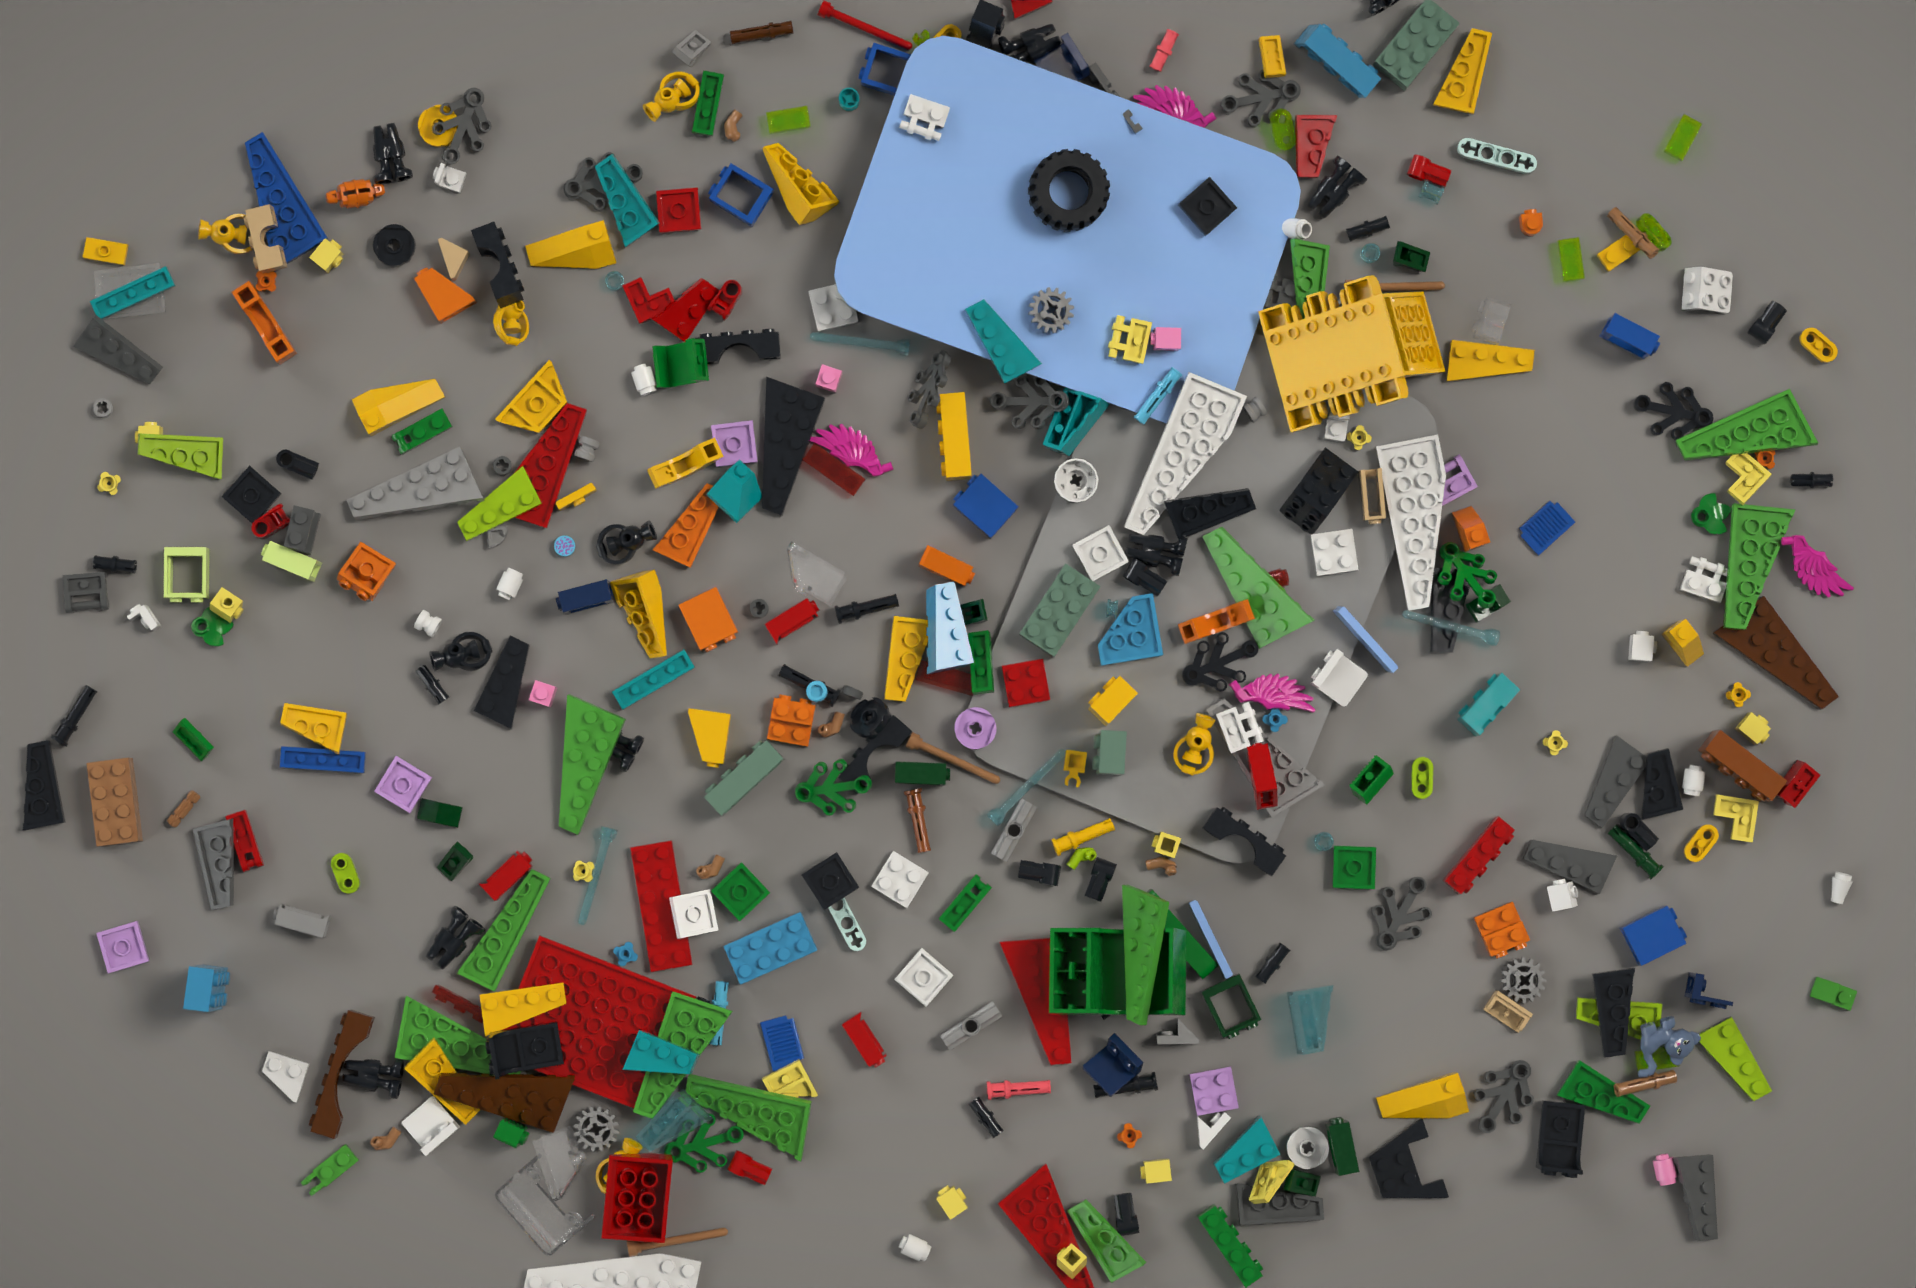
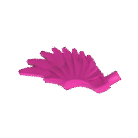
M1156 85V91L1145 88L1144 91L1150 96H1133V99L1140 101L1138 103L1140 105L1203 128L1216 120L1213 112L1203 117L1198 108H1195L1194 101L1191 100L1190 96L1186 97L1183 91H1180L1179 94L1177 88H1173L1172 92L1169 87L1164 86V91Z
M830 424L829 428L833 433L817 429L816 432L823 437H811L810 439L811 442L831 450L830 455L841 459L847 467L860 466L866 469L873 477L881 476L888 471L894 470L891 462L881 465L878 456L875 454V447L872 446V441L868 442L867 435H863L862 438L860 430L857 431L856 435L851 426L848 427V432L843 424L839 425L840 429Z
M1804 536L1781 537L1782 545H1791L1793 565H1795L1794 571L1797 572V577L1802 578V584L1807 582L1809 590H1813L1814 587L1816 595H1820L1822 591L1827 597H1830V589L1835 594L1843 596L1844 593L1839 587L1847 590L1854 589L1835 572L1838 569L1828 560L1825 552L1816 551L1810 547Z
M1272 674L1266 677L1261 675V677L1256 678L1243 688H1241L1236 680L1229 684L1235 692L1234 695L1241 703L1248 701L1257 702L1267 710L1282 709L1288 711L1292 707L1311 713L1315 712V709L1305 702H1311L1313 698L1299 692L1305 690L1306 687L1294 685L1297 682L1296 679L1287 681L1289 679L1288 676L1279 679V674H1276L1274 677H1272Z

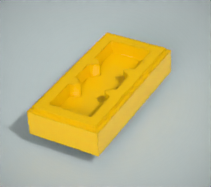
M1280 35L1259 37L1264 77H1284L1286 75Z
M86 237L83 258L125 266L129 245Z
M589 483L556 501V505L560 511L571 505L579 506L586 501L584 498L597 492V489L593 483Z

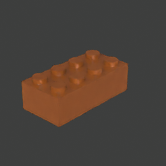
M1721 730L1712 731L1698 750L1702 753L1700 757L1709 764L1715 763L1719 766L1717 770L1725 776H1732L1736 779L1734 783L1742 789H1749L1752 792L1751 796L1759 802L1773 801L1787 782L1786 779Z

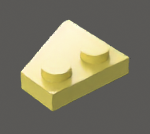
M800 1059L762 1078L769 1092L796 1098L799 1096H818Z
M1290 1160L1265 1162L1260 1165L1249 1201L1253 1204L1269 1203L1294 1167V1163Z

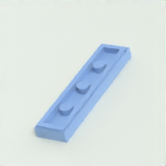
M1337 606L1333 610L1335 615L1387 672L1394 673L1398 669L1396 663L1345 607Z
M1193 900L1188 904L1224 978L1231 977L1233 973L1198 901Z

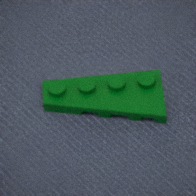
M1580 1060L1577 1061L1556 1094L1557 1096L1639 1124L1650 1108V1105L1633 1094L1617 1097L1614 1092V1084L1616 1083Z

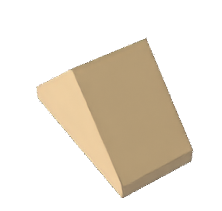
M439 238L438 242L452 281L458 279L470 253L443 238Z

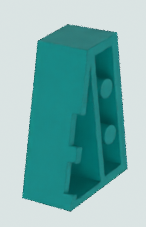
M1065 387L1063 392L1067 394L1069 404L1065 410L1061 412L1055 411L1042 445L1052 451L1070 456L1110 404L1102 398Z
M1494 673L1486 682L1488 686L1485 690L1479 689L1472 697L1474 699L1473 703L1470 706L1466 704L1458 712L1460 717L1457 720L1474 736H1480L1486 726L1493 722L1498 713L1520 691L1503 673L1498 675Z
M639 1030L623 1070L692 1074L700 1054L646 1031Z
M1259 1115L1213 1164L1225 1184L1281 1154L1262 1117Z

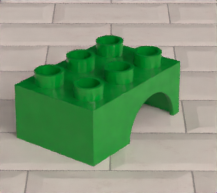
M1050 928L1049 1013L1060 1015H1126L1124 929ZM1177 928L1164 929L1148 1015H1186V930Z

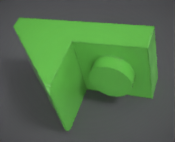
M1816 977L1810 997L1851 1011L1857 991Z

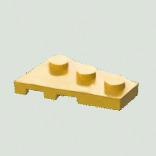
M284 703L280 723L297 734L339 754L347 713Z

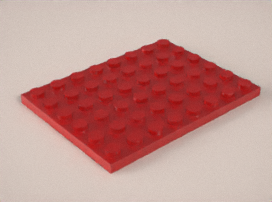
M539 935L518 989L564 983L566 1004L503 1030L558 1022L564 1064L534 1070L546 1075H556V1077L575 1075L572 1085L634 1108L646 1071L623 1070V1067L638 1031L643 1030L658 1036L672 991L695 999L696 996Z

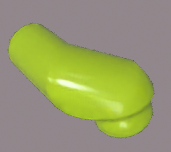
M1091 847L1078 848L1066 865L1075 870L1080 861L1095 860L1097 853Z

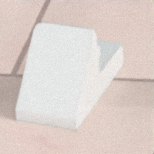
M1224 1111L1221 1114L1217 1112L1210 1120L1212 1125L1209 1127L1197 1116L1199 1146L1203 1150L1231 1117Z

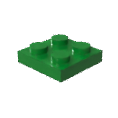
M1334 846L1332 888L1375 889L1376 847Z
M742 862L711 890L739 921L770 894V891Z

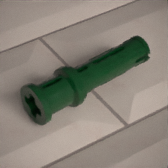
M1617 824L1607 833L1635 860L1636 866L1641 867L1649 875L1648 878L1650 880L1664 867L1662 864L1659 865L1650 856V852H1644Z

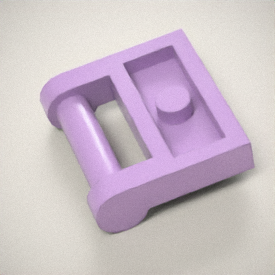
M1460 454L1455 456L1454 460L1444 464L1446 473L1459 467L1461 472L1445 480L1442 506L1478 487Z

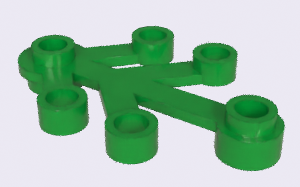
M1453 542L1443 544L1439 554L1444 563L1442 572L1438 577V582L1442 585L1450 583L1452 578L1450 570L1453 563L1457 569V574L1450 598L1454 601L1462 599L1465 579L1478 596L1480 607L1484 609L1491 608L1496 600L1494 592L1484 590L1474 576L1483 578L1487 584H1493L1497 578V573L1493 570L1479 569L1485 562L1483 555H1474L1460 551L1459 546ZM1461 560L1471 562L1472 566L1465 565Z
M838 759L834 762L833 769L823 785L814 786L818 778L828 770L826 763L818 762L814 766V771L808 781L801 782L796 786L795 796L801 802L811 801L828 816L833 815L837 810L834 802L840 805L845 812L851 813L856 808V802L853 799H845L837 792L855 789L858 793L863 794L870 790L872 781L868 776L861 775L853 781L834 783L839 774L847 768L846 761ZM837 763H841L843 769L838 768ZM818 766L823 767V772L818 770ZM861 780L866 781L867 786L862 785ZM803 789H807L809 794H805ZM824 794L834 802H825L818 795ZM850 803L852 805V809L848 808L846 804ZM827 806H831L833 811H829Z
M708 1113L703 1117V1124L692 1143L684 1145L689 1132H692L696 1127L692 1119H687L683 1123V1129L677 1140L666 1145L664 1154L672 1155L671 1149L677 1148L679 1154L677 1156L672 1155L673 1163L683 1161L694 1167L697 1172L702 1173L707 1169L706 1161L696 1160L686 1153L696 1151L714 1161L717 1166L723 1167L728 1161L726 1155L717 1154L706 1147L726 1141L738 1143L743 1139L744 1132L742 1128L732 1126L726 1133L704 1139L710 1126L716 1122V1117L712 1113ZM712 1116L713 1123L708 1124L705 1120L706 1117ZM687 1122H691L693 1124V1128L688 1130L685 1127V1124ZM737 1130L739 1137L733 1138L731 1135L732 1131ZM720 1156L724 1157L725 1163L719 1164L717 1158ZM699 1162L704 1163L705 1168L703 1170L697 1168Z

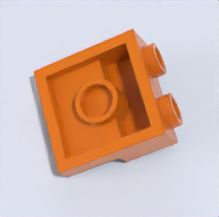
M360 541L339 571L337 580L339 585L345 590L351 588L356 591V595L361 600L367 601L369 599L373 601L395 568L396 563Z
M779 694V698H774L767 739L808 747L816 705H812V701L800 698V701L796 702L791 701V696Z
M1513 901L1473 917L1488 954L1491 957L1494 955L1496 959L1508 954L1507 950L1514 947L1517 951L1526 947V942L1530 941Z

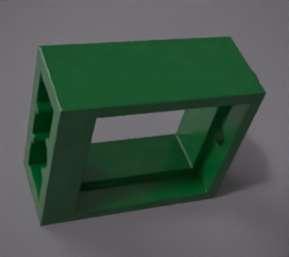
M896 762L895 783L946 785V781H950V768H946V763Z
M1239 973L1201 991L1223 1038L1226 1036L1228 1039L1234 1038L1240 1034L1239 1030L1245 1027L1247 1030H1250L1259 1025L1258 1021L1261 1018ZM1238 984L1253 1017L1225 1030L1210 997Z
M1342 1117L1329 1119L1330 1123H1326L1325 1126L1335 1174L1343 1176L1360 1172L1349 1121L1344 1120Z

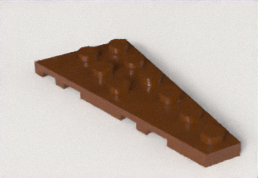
M1765 596L1757 600L1746 630L1723 628V625L1713 632L1714 635L1723 639L1771 675H1774L1788 687L1794 689L1819 709L1825 708L1839 697Z
M441 1073L434 1090V1095L554 1133L575 1075H567V1077L548 1075V1077L534 1076L533 1074H506L501 1076L500 1079L495 1080V1076L489 1074Z

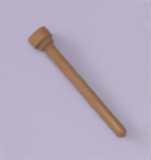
M1442 281L1379 283L1381 291L1442 290L1445 287Z
M914 732L911 733L905 746L906 748L911 750L921 749L994 784L1000 782L999 776L923 742L920 735Z
M719 1228L665 1238V1243L627 1240L629 1257L638 1256V1253H642L643 1250L726 1236L728 1230L726 1228Z

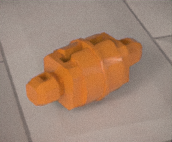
M353 179L342 182V184L338 185L337 192L336 190L330 191L325 196L329 204H337L339 201L341 208H359L368 206L369 203L374 201V197L384 195L385 189L382 184H373L372 187L370 180Z

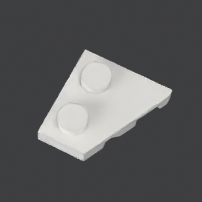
M268 1051L262 1072L293 1102L297 1103L310 1063Z

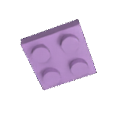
M753 420L711 425L712 438L716 439L724 456L715 462L716 467L732 466L739 459L744 464L758 462Z
M395 756L374 792L411 813L433 777L400 757Z
M138 921L96 933L108 973L150 961Z
M1231 1066L1189 1074L1197 1116L1239 1108Z

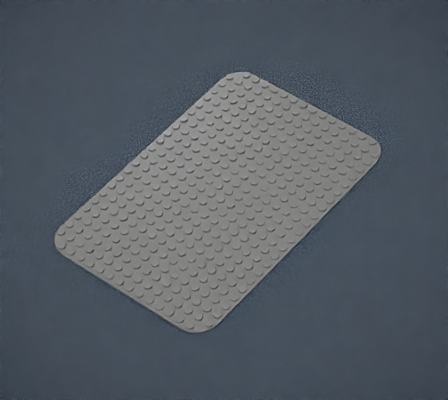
M1254 333L1235 391L1247 396L1245 400L1247 404L1251 403L1254 397H1257L1266 409L1267 414L1259 416L1257 421L1252 423L1242 408L1229 438L1223 442L1216 453L1210 457L1203 468L1175 498L1248 488L1256 509L1186 537L1188 540L1184 557L1161 551V555L1183 559L1179 576L1173 575L1171 569L1159 563L1157 567L1146 565L1150 568L1149 570L1168 581L1158 597L1153 594L1163 656L1101 666L1098 651L1099 642L1133 596L1151 594L1142 586H1137L1123 577V574L1134 559L1126 556L1129 561L1127 564L1093 581L1101 587L1055 657H1052L1019 635L1065 563L1089 578L1072 546L1073 544L1110 525L1124 553L1126 547L1138 548L1139 550L1143 548V545L1128 542L1129 534H1142L1125 528L1124 524L1166 424L1148 418L1143 425L1134 418V415L1137 413L1110 404L1075 448L1071 459H1083L1092 464L1097 471L1099 479L1097 489L1093 496L1081 502L1067 501L1058 492L1056 493L992 649L994 692L973 695L968 709L973 707L983 708L995 720L996 735L993 741L984 748L972 749L977 757L989 765L1154 833L1160 834V832L1179 837L1181 838L1180 843L1222 861L1237 864L1254 861L1255 853L1253 846L1242 836L1229 835L1218 840L1202 829L1216 807L1219 809L1225 807L1233 813L1231 816L1236 821L1242 819L1250 825L1248 829L1253 833L1259 831L1267 837L1266 842L1270 845H1273L1278 838L1290 807L1272 818L1266 809L1257 810L1253 787L1233 754L1230 753L1227 744L1214 724L1211 728H1208L1212 737L1211 744L1214 750V759L1206 771L1192 776L1181 772L1182 770L1178 768L1174 761L1173 751L1176 743L1186 736L1192 727L1197 726L1195 723L1196 713L1208 715L1206 709L1223 699L1233 707H1236L1240 713H1244L1241 704L1247 703H1241L1234 695L1235 692L1229 685L1234 681L1232 678L1213 671L1204 674L1215 680L1223 679L1227 682L1226 690L1219 692L1214 687L1201 682L1193 686L1188 685L1182 677L1184 668L1193 664L1197 653V644L1200 641H1207L1210 645L1209 651L1204 654L1201 666L1209 663L1217 642L1216 636L1219 633L1184 644L1178 624L1236 603L1203 536L1223 527L1240 544V547L1248 555L1250 554L1255 559V562L1261 568H1264L1286 590V593L1294 601H1297L1301 608L1314 619L1309 624L1260 649L1258 647V653L1254 657L1247 658L1244 656L1224 665V667L1232 670H1242L1245 672L1246 680L1238 683L1241 688L1250 684L1256 678L1261 677V675L1266 677L1269 674H1272V677L1279 674V679L1288 676L1289 679L1287 681L1296 679L1297 682L1294 685L1306 687L1305 690L1299 692L1313 698V701L1305 702L1310 704L1315 709V712L1311 713L1292 707L1288 711L1280 709V713L1283 716H1287L1288 721L1286 724H1282L1277 732H1272L1270 726L1262 720L1264 715H1268L1271 712V709L1267 710L1257 702L1248 701L1251 708L1255 710L1256 715L1254 716L1263 733L1306 768L1334 701L1311 684L1314 680L1311 676L1318 667L1322 669L1326 663L1323 659L1330 650L1334 652L1335 649H1338L1350 660L1358 642V639L1335 615L1333 610L1337 606L1345 607L1364 627L1396 547L1385 491L1386 518L1381 519V523L1369 524L1368 520L1363 521L1359 473L1314 533L1353 529L1358 571L1316 576L1311 534L1303 531L1292 520L1287 519L1280 512V508L1325 447L1359 472V470L1380 468L1376 446L1438 434L1434 417L1428 408L1415 398L1408 395L1407 398L1376 406V403L1371 404L1368 401L1365 389L1362 390L1365 405L1360 407L1358 413L1350 415L1345 442L1324 439L1327 418H1322L1320 425L1297 432H1290L1265 336ZM1326 401L1327 411L1329 413L1331 412L1328 401ZM1358 425H1362L1367 434L1372 437L1371 442L1365 443L1361 450L1354 449V444L1347 440V434L1356 430ZM1072 475L1071 485L1079 486V481L1082 480L1081 476ZM1366 479L1369 513L1378 512L1375 479ZM1165 509L1144 535L1162 536L1165 539L1164 542L1175 543L1178 541L1167 509ZM1247 623L1222 631L1228 634L1229 641L1224 645L1220 658L1241 649L1246 641H1254L1256 643ZM1220 635L1218 637L1219 641L1225 642L1226 636ZM1201 643L1199 646L1200 650L1206 651L1207 645ZM1248 645L1246 647L1247 652L1252 653L1254 651V647L1252 645ZM1043 659L1050 700L1009 707L1002 666ZM1190 671L1189 677L1191 679H1195L1197 677V673L1195 671ZM1237 673L1236 679L1238 681L1243 680V674ZM1113 676L1116 679L1121 676L1138 694L1105 726L1088 710L1091 706L1088 702L1098 691L1101 694L1105 691L1102 687ZM1220 681L1217 683L1218 689L1224 688L1225 685L1223 682ZM977 722L969 726L972 734L975 735L982 730ZM1099 731H1127L1124 775L1096 774V770H1092L1093 757L1097 756V749H1093L1094 736ZM1185 741L1179 746L1178 758L1182 765L1186 764L1200 769L1208 763L1210 757L1208 748L1200 751L1202 764H1196L1182 758L1185 751L1190 749L1187 742ZM1066 750L1087 752L1085 772L1078 773L1081 781L1079 787H1076L1077 782L1074 778L1069 779L1068 786H1065V778L1069 775V771H1063Z

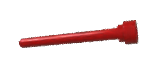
M823 0L817 14L822 18L833 17L906 50L912 49L911 42L835 10L830 2Z

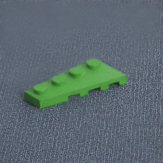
M1290 239L1296 305L1300 308L1304 319L1303 303L1307 301L1306 296L1319 291H1325L1330 246L1299 239Z
M1087 1199L1067 1210L1111 1283L1147 1263Z

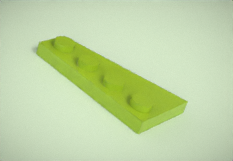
M138 433V455L222 479L223 438Z
M524 466L457 523L466 541H469L541 505L542 502Z
M1577 997L1576 1019L1599 1026L1595 998ZM1631 1001L1628 1036L1641 1040L1640 1025L1654 1022L1656 1027L1660 1026L1662 1003Z
M1732 1017L1699 1033L1701 1045L1734 1079L1752 1101L1772 1092Z

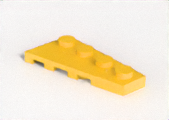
M1471 29L1433 103L1434 106L1474 114L1492 37L1491 32Z
M1451 340L1446 382L1531 372L1535 350Z
M893 616L884 694L885 700L906 702L924 649L928 643L926 632L928 620Z
M564 983L480 994L485 1036L490 1035V1032L503 1030L566 1004Z
M435 1038L405 1066L404 1069L465 1125L480 1111V1109L434 1095V1090L441 1073H457Z

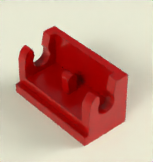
M1797 760L1784 776L1787 782L1776 797L1784 800L1785 804L1796 808L1820 777V774L1806 762Z

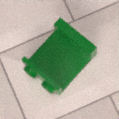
M691 338L686 339L684 343L669 346H652L657 388H673L709 381L705 339Z

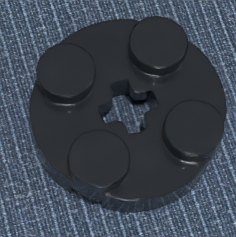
M390 224L383 227L375 235L373 241V250L378 259L385 265L392 267L402 266L410 262L416 249L415 239L411 232L398 224ZM393 240H397V243L400 244V248H397L396 251L389 247Z
M872 697L873 700L869 701L866 699L862 700L851 713L852 724H850L852 731L862 738L870 740L876 738L878 733L891 720L892 716L888 706L877 697Z

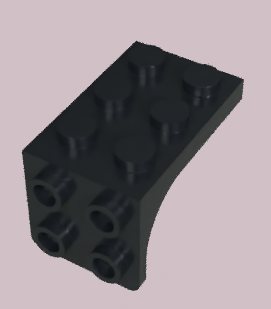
M1325 447L1282 505L1280 512L1287 519L1300 526L1303 531L1314 534L1359 472Z
M558 1022L490 1032L489 1038L485 1042L487 1054H491L492 1058L489 1062L490 1075H494L495 1080L513 1072L564 1064Z
M1542 1100L1536 1168L1540 1169L1544 1175L1556 1176L1557 1172H1561L1563 1176L1577 1178L1578 1174L1583 1175L1580 1158L1585 1105Z

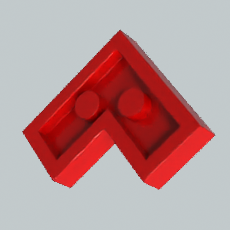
M642 277L622 285L639 324L651 320L656 314L659 315L664 311L667 305L675 302L669 288L650 296Z

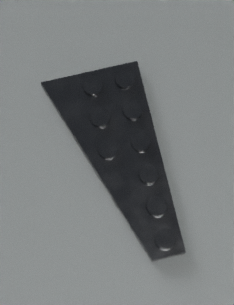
M766 377L762 509L783 516L826 398Z

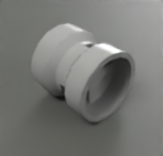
M580 436L578 442L581 446L575 450L574 456L594 462V450L599 448L600 442Z

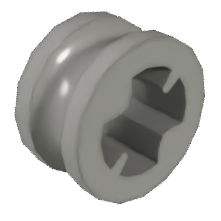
M101 398L94 403L93 410L97 416L107 418L113 412V405L109 400ZM104 403H107L108 411L106 413L103 411V414L99 413V404L104 405Z

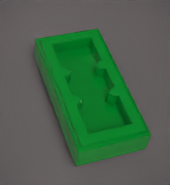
M186 718L182 719L173 730V733L200 761L206 759L214 748Z

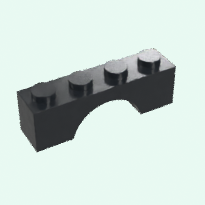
M493 221L472 229L471 232L481 257H492L500 262L497 275L490 281L500 309L524 300L521 292L525 290L521 280H516L515 275L518 274L515 263H510L509 257L512 254L508 244L505 246L502 240L506 238L502 228H497Z
M763 329L762 333H754V330L741 331L740 335H733V332H721V336L713 337L712 333L700 334V338H695L705 339L707 364H719L723 353L729 348L738 345L747 346L754 350L760 360L781 359L779 332H775V329Z
M893 715L876 738L871 740L867 738L868 744L864 749L859 747L852 755L854 760L849 765L847 764V768L840 773L841 775L838 778L842 782L856 780L861 775H866L870 778L867 762L871 753L884 745L900 747L912 733V730ZM861 780L862 785L865 786L867 784L866 781Z
M1216 807L1202 829L1218 840L1229 835H1239L1246 838L1254 849V865L1269 876H1273L1286 857L1283 854L1284 849L1276 843L1270 845L1266 842L1267 837L1259 831L1253 833L1248 829L1250 825L1242 819H1239V821L1231 817L1233 813L1225 807L1221 809Z

